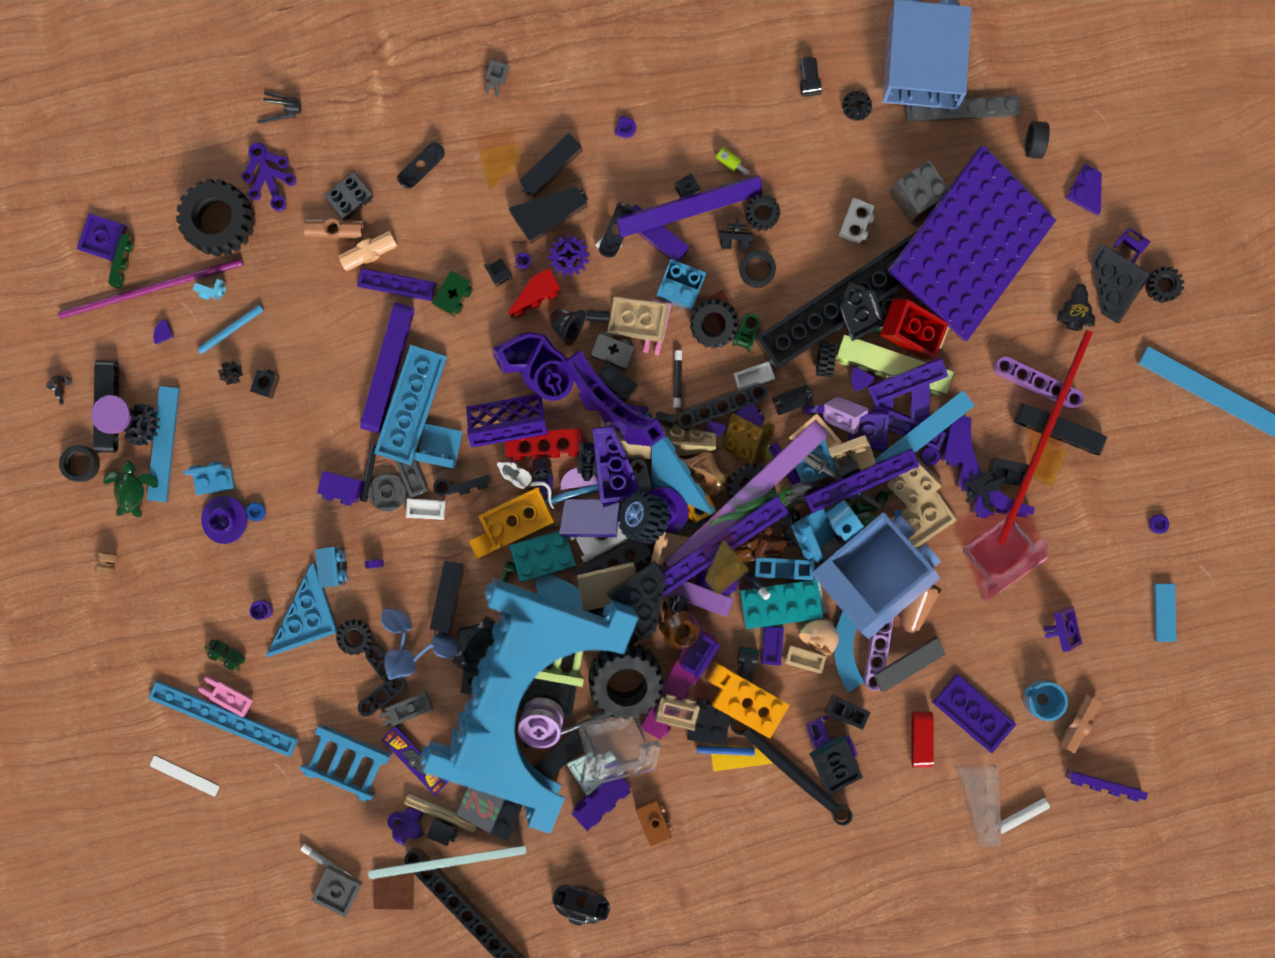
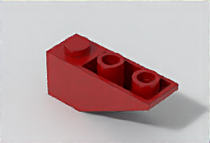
M549 268L530 279L508 312L511 318H518L525 314V310L529 308L535 309L542 305V301L546 299L552 300L559 296L558 293L561 292L560 287Z

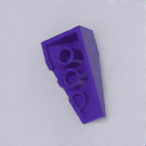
M613 427L593 428L600 502L626 500L628 496L631 497V493H637L638 482Z

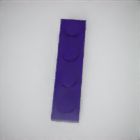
M1071 770L1066 771L1065 777L1071 780V784L1081 787L1083 784L1090 785V789L1100 792L1102 789L1109 790L1108 794L1120 797V794L1127 795V799L1139 802V799L1147 800L1148 793L1141 789Z

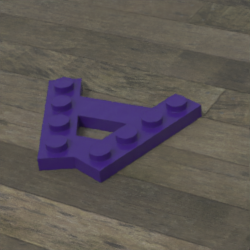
M940 357L868 385L875 403L872 411L889 412L888 430L905 436L929 417L930 384L949 377L942 358ZM912 391L911 417L893 410L894 397ZM943 430L925 445L939 450L947 431Z

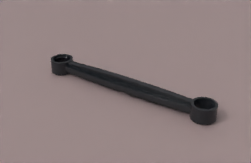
M735 718L731 719L730 728L735 734L744 735L792 781L832 813L833 820L838 825L845 826L851 822L852 812L846 805H838L818 784L754 729L747 726L741 732L736 731L733 728ZM841 808L846 809L849 814L847 820L839 822L835 818L836 811Z

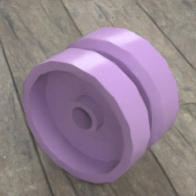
M534 698L528 701L522 709L518 733L523 742L531 747L540 749L549 748L556 744L560 738L564 718L562 708L556 702L547 698Z

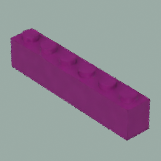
M700 628V633L715 641L716 636ZM693 644L681 650L664 682L662 696L671 694L677 696V700L681 701L688 698L690 693L687 691L690 685H695L698 678L683 669L680 664ZM657 704L654 708H650V712L647 713L640 729L661 740L663 736L667 737L671 727L669 724L655 720ZM665 705L664 714L678 717L680 713L678 707Z

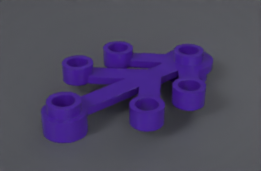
M253 143L248 150L251 159L246 171L242 173V180L248 184L252 183L255 179L253 172L257 164H259L261 170L253 188L249 191V197L254 201L260 200L262 197L260 191L266 181L272 196L270 201L271 207L277 212H282L287 208V201L280 196L273 177L284 181L288 186H294L297 179L293 174H285L267 165L266 160L277 163L281 169H286L290 164L286 157H279L269 153L266 146L262 143ZM261 150V154L257 156L256 151ZM282 160H286L285 165H280ZM250 174L251 178L246 180L245 176ZM289 177H293V181L291 183L287 182V179ZM257 191V197H252L253 192ZM278 202H283L281 207H277Z

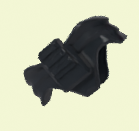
M486 616L476 625L461 627L456 634L457 654L452 663L463 671L479 672L478 665L481 658H485L488 647L493 646L494 643L492 629L495 621Z
M565 884L559 886L552 897V904H554L558 913L567 917L570 923L581 926L582 923L595 924L606 920L610 912V905L606 897L599 895L593 889L586 886ZM579 896H584L587 899V905L583 908L576 905V899Z

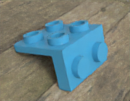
M821 509L817 512L809 513L791 525L804 558L815 562L824 559L820 548L835 537L825 511Z

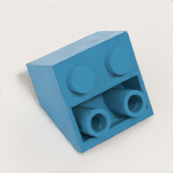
M670 259L657 292V299L692 312L706 272Z
M342 547L315 549L319 588L346 585L348 571L344 569V562L346 561L345 550H342Z

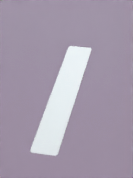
M154 756L150 763L151 767L214 797L219 790L218 785L157 756Z

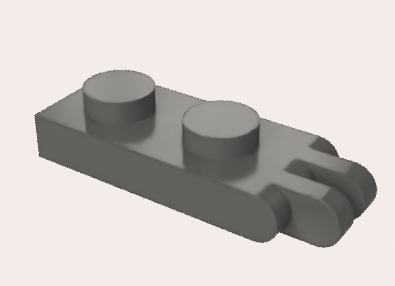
M427 691L385 708L386 712L379 716L380 719L386 716L389 718L382 722L383 726L389 723L394 726L433 710V706Z

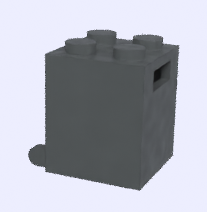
M929 160L897 181L889 193L911 224L934 209L949 188Z

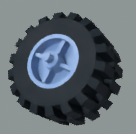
M637 491V493H631V497L628 496L621 505L620 517H618V522H620L619 529L629 539L651 544L659 540V536H663L664 530L668 527L667 522L670 518L668 517L670 513L669 509H667L668 505L664 502V499L646 492Z

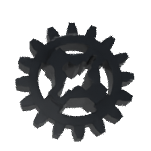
M135 404L134 409L130 408L131 421L128 427L123 430L126 432L124 437L129 439L128 442L134 445H148V441H154L153 435H158L156 429H160V426L157 425L160 419L156 418L158 412L153 411L154 407L145 404Z

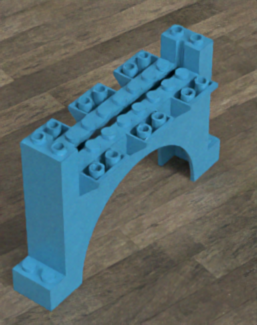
M493 579L492 584L488 583L485 590V599L488 601V607L499 610V616H501L499 623L495 622L492 629L493 646L488 647L485 658H481L479 662L478 676H474L471 682L472 699L467 700L464 711H460L458 715L457 729L452 730L450 747L430 741L428 747L424 746L422 750L421 765H423V773L525 805L524 811H526L525 818L527 819L528 827L551 834L565 797L558 794L561 783L553 781L537 771L525 758L517 744L514 725L519 702L526 688L536 675L548 665L564 656L587 650H607L624 654L638 616L633 607L611 600L609 605L606 604L603 610V618Z

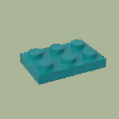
M560 531L509 545L520 583L576 567L567 537H561Z

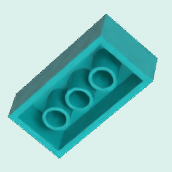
M816 579L763 586L770 594L767 600H764L755 588L739 590L745 629L823 618L818 581Z

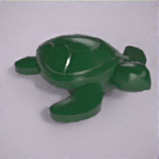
M128 460L123 464V475L118 471H112L104 477L103 483L106 485L115 482L114 497L119 506L116 510L117 516L132 512L133 516L141 517L142 510L138 506L144 497L143 484L157 488L158 481L148 473H142L135 477L134 464Z

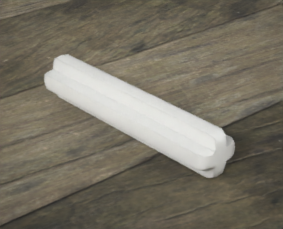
M1042 798L996 823V828L1000 834H1003L1048 810L1050 805L1045 798Z

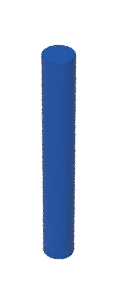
M697 745V753L755 756V748Z

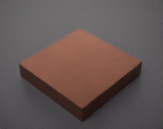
M413 872L374 878V909H413Z

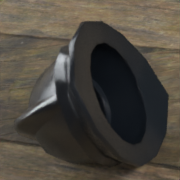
M556 309L552 312L550 316L551 327L559 338L563 339L565 345L571 346L577 339L585 322L586 312L581 309L571 312L564 309Z

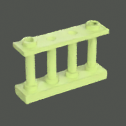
M583 651L575 653L572 671L569 673L562 672V669H560L562 658L554 661L553 667L543 669L535 678L583 687L585 676H582L580 672Z

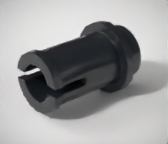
M593 308L591 310L587 309L586 321H590V323L592 321L609 323L610 311L593 310Z

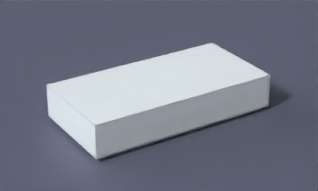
M769 361L733 374L737 388L755 382L763 384L775 380Z
M407 498L406 517L445 520L446 501Z

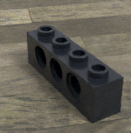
M630 540L573 572L577 578V575L592 572L595 568L600 570L609 568L608 563L611 559L618 560L619 565L632 562L634 564L639 562L642 565L650 561L649 556L652 553L646 543ZM628 550H634L636 552V559L628 561L625 558V553Z

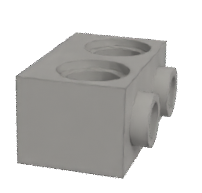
M853 198L837 237L857 245L862 240L865 241L869 232L866 229L868 222L872 223L876 212H873L874 205ZM861 209L865 212L866 216L859 217L856 211ZM856 227L859 230V234L853 235L850 232V228Z

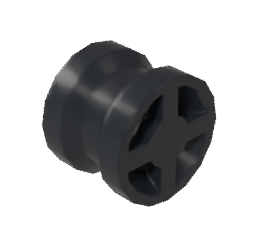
M547 457L534 459L533 477L540 481L550 479L552 477V461Z

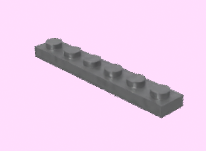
M1020 96L963 99L958 110L905 105L906 122L1019 117L1021 115Z

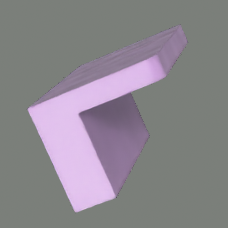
M835 397L824 404L823 421L855 434L859 431L860 417L868 413V408L844 398Z

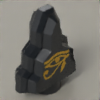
M1084 284L1076 285L1071 292L1070 300L1064 303L1063 310L1058 311L1056 321L1067 324L1068 330L1082 331L1083 326H1095V316L1092 314V306L1088 303V292Z

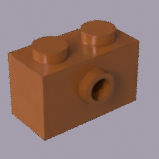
M657 798L635 807L650 847L672 838L671 832L674 830L670 820L666 821L664 817L666 810L662 802L659 803Z

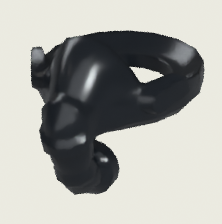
M55 375L47 382L46 387L55 391L59 404L63 405L64 399L59 383L63 381L64 385H70L72 380L66 376Z

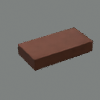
M783 536L761 538L754 555L758 558L781 556L788 539Z

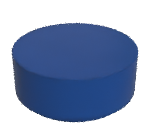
M253 502L246 508L247 516L251 521H261L267 513L266 507L259 502Z

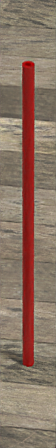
M1086 330L996 542L1004 546L1090 342L1093 334L1092 331Z

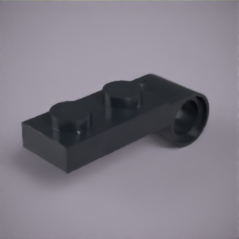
M490 475L452 485L447 479L439 478L434 482L433 490L441 496H448L454 493H459L460 496L471 493L470 489H486L489 487L488 484L493 482ZM441 482H446L448 489L441 493L438 486Z

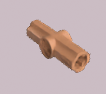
M336 219L305 220L303 224L305 237H323L336 240L339 238L363 239L364 235L362 221H339ZM333 225H337V231L330 233V228Z
M1085 694L1077 711L1070 716L1067 722L1068 728L1059 746L1074 754L1076 753L1084 736H1087L1092 730L1093 719L1102 702Z

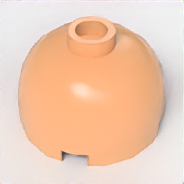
M826 618L807 622L799 634L800 639L806 645L810 646L811 643L817 647L816 651L826 655H831L835 651L839 641V634L833 626L834 623Z

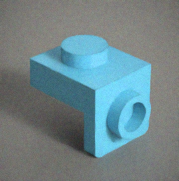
M217 278L213 289L195 283L193 290L198 293L200 298L209 300L211 297L220 300L221 296L223 297L226 292V282Z

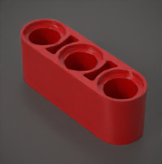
M912 712V768H933V712Z

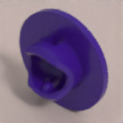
M658 487L652 490L649 494L664 499V502L668 505L667 509L670 512L668 517L670 518L667 522L668 527L664 532L674 533L682 529L687 523L689 516L688 505L683 496L670 487Z
M216 497L205 506L202 512V528L205 534L216 543H233L244 534L247 528L248 516L246 509L240 501L233 497Z

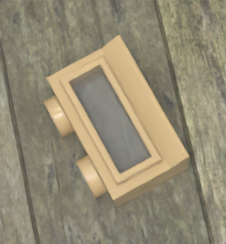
M666 694V696H662L659 699L655 720L695 730L700 707L694 700L685 698L684 701L677 700V696Z

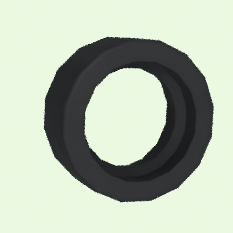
M1032 121L1030 123L1025 139V156L1027 158L1042 159L1049 143V123Z
M751 251L741 261L739 268L740 277L750 287H765L775 276V260L766 251ZM760 258L768 264L769 272L764 279L754 280L747 274V264L752 259Z
M71 446L61 454L59 459V469L62 475L75 482H86L93 479L100 468V459L97 453L86 446ZM82 452L89 457L90 466L86 473L76 475L70 470L69 461L75 453Z

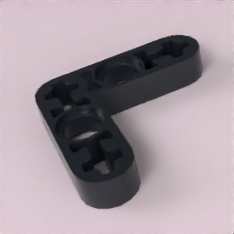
M377 644L371 645L366 649L365 657L384 681V684L358 704V712L364 717L374 714L407 686L404 676L395 678L397 681H402L400 684L401 689L399 687L394 688L395 681L393 679L388 681V675L381 671V666L385 663V660L376 665L375 662L379 660L375 656H370L372 653L371 649L379 651L377 656L380 659L382 657L385 658L386 655L383 648ZM380 690L387 693L388 697L385 701H380L377 697ZM373 696L376 703L369 708L371 712L368 710L364 712L363 708L365 706L363 703L366 705L371 703L373 700L370 697Z

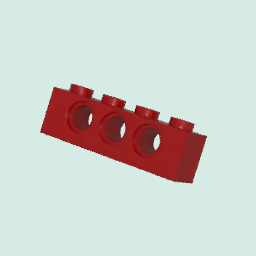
M582 429L547 431L545 435L506 441V457L511 458V461H522V457H530V460H534L543 455H549V458H560V454H568V457L579 456L580 442H583ZM561 439H567L569 445L567 448L561 449L558 446V442ZM525 441L530 443V449L527 452H523L520 449L521 443ZM541 441H549L550 446L547 450L539 448Z

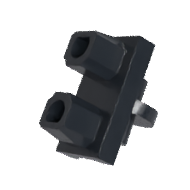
M735 218V224L727 223V229H734V231L719 230L718 237L720 238L722 249H731L732 239L739 240V250H749L754 237L753 232H739V230H746V225L739 224L738 218Z

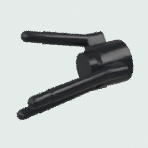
M264 91V95L278 98H264V102L283 104L284 111L288 112V114L258 120V123L296 118V114H301V99Z

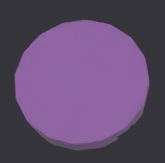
M108 395L101 397L95 402L91 418L98 430L108 434L119 433L128 427L131 421V409L124 399Z

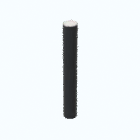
M370 445L359 500L362 502H367L368 489L371 484L376 454H374L375 445Z

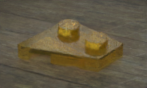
M725 541L721 542L705 578V581L717 595L748 571L747 567Z

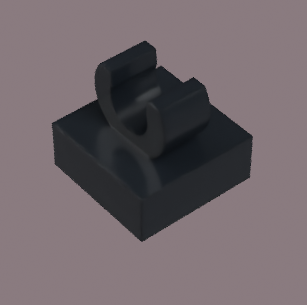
M847 455L849 462L845 465L840 459L838 460V465L841 467L838 471L842 477L861 470L859 464L853 461L850 455Z

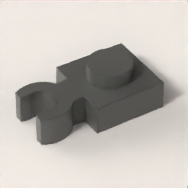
M494 60L490 61L486 74V80L490 82L485 86L486 94L489 93L491 88H495V96H499V84L505 85L510 68L508 64Z

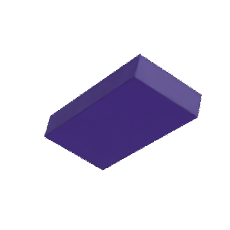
M764 627L761 664L781 666L784 627Z

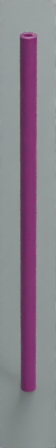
M242 258L59 311L58 316L60 319L237 268L243 266L244 263Z

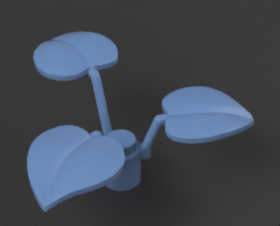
M396 609L382 610L381 623L383 627L392 633L401 632L402 634L399 651L390 650L385 655V668L390 680L413 674L416 669V660L432 647H434V653L440 657L454 658L456 656L457 641L447 634L445 636L436 634L432 638L433 643H430L413 657V653L410 650H403L406 636L405 631H409L412 628L411 619L405 613Z

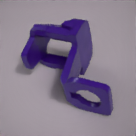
M1128 228L1116 240L1113 247L1116 248L1123 242L1136 252L1131 259L1135 263L1151 241L1134 229ZM1131 231L1133 234L1139 237L1140 240L1136 241L1134 238L1128 235V233Z
M828 715L810 721L805 726L812 749H818L840 737L829 738L822 722L829 719ZM844 735L854 757L858 756L851 738Z

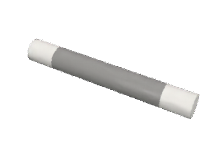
M304 844L302 846V852L327 868L330 865L350 875L308 845Z

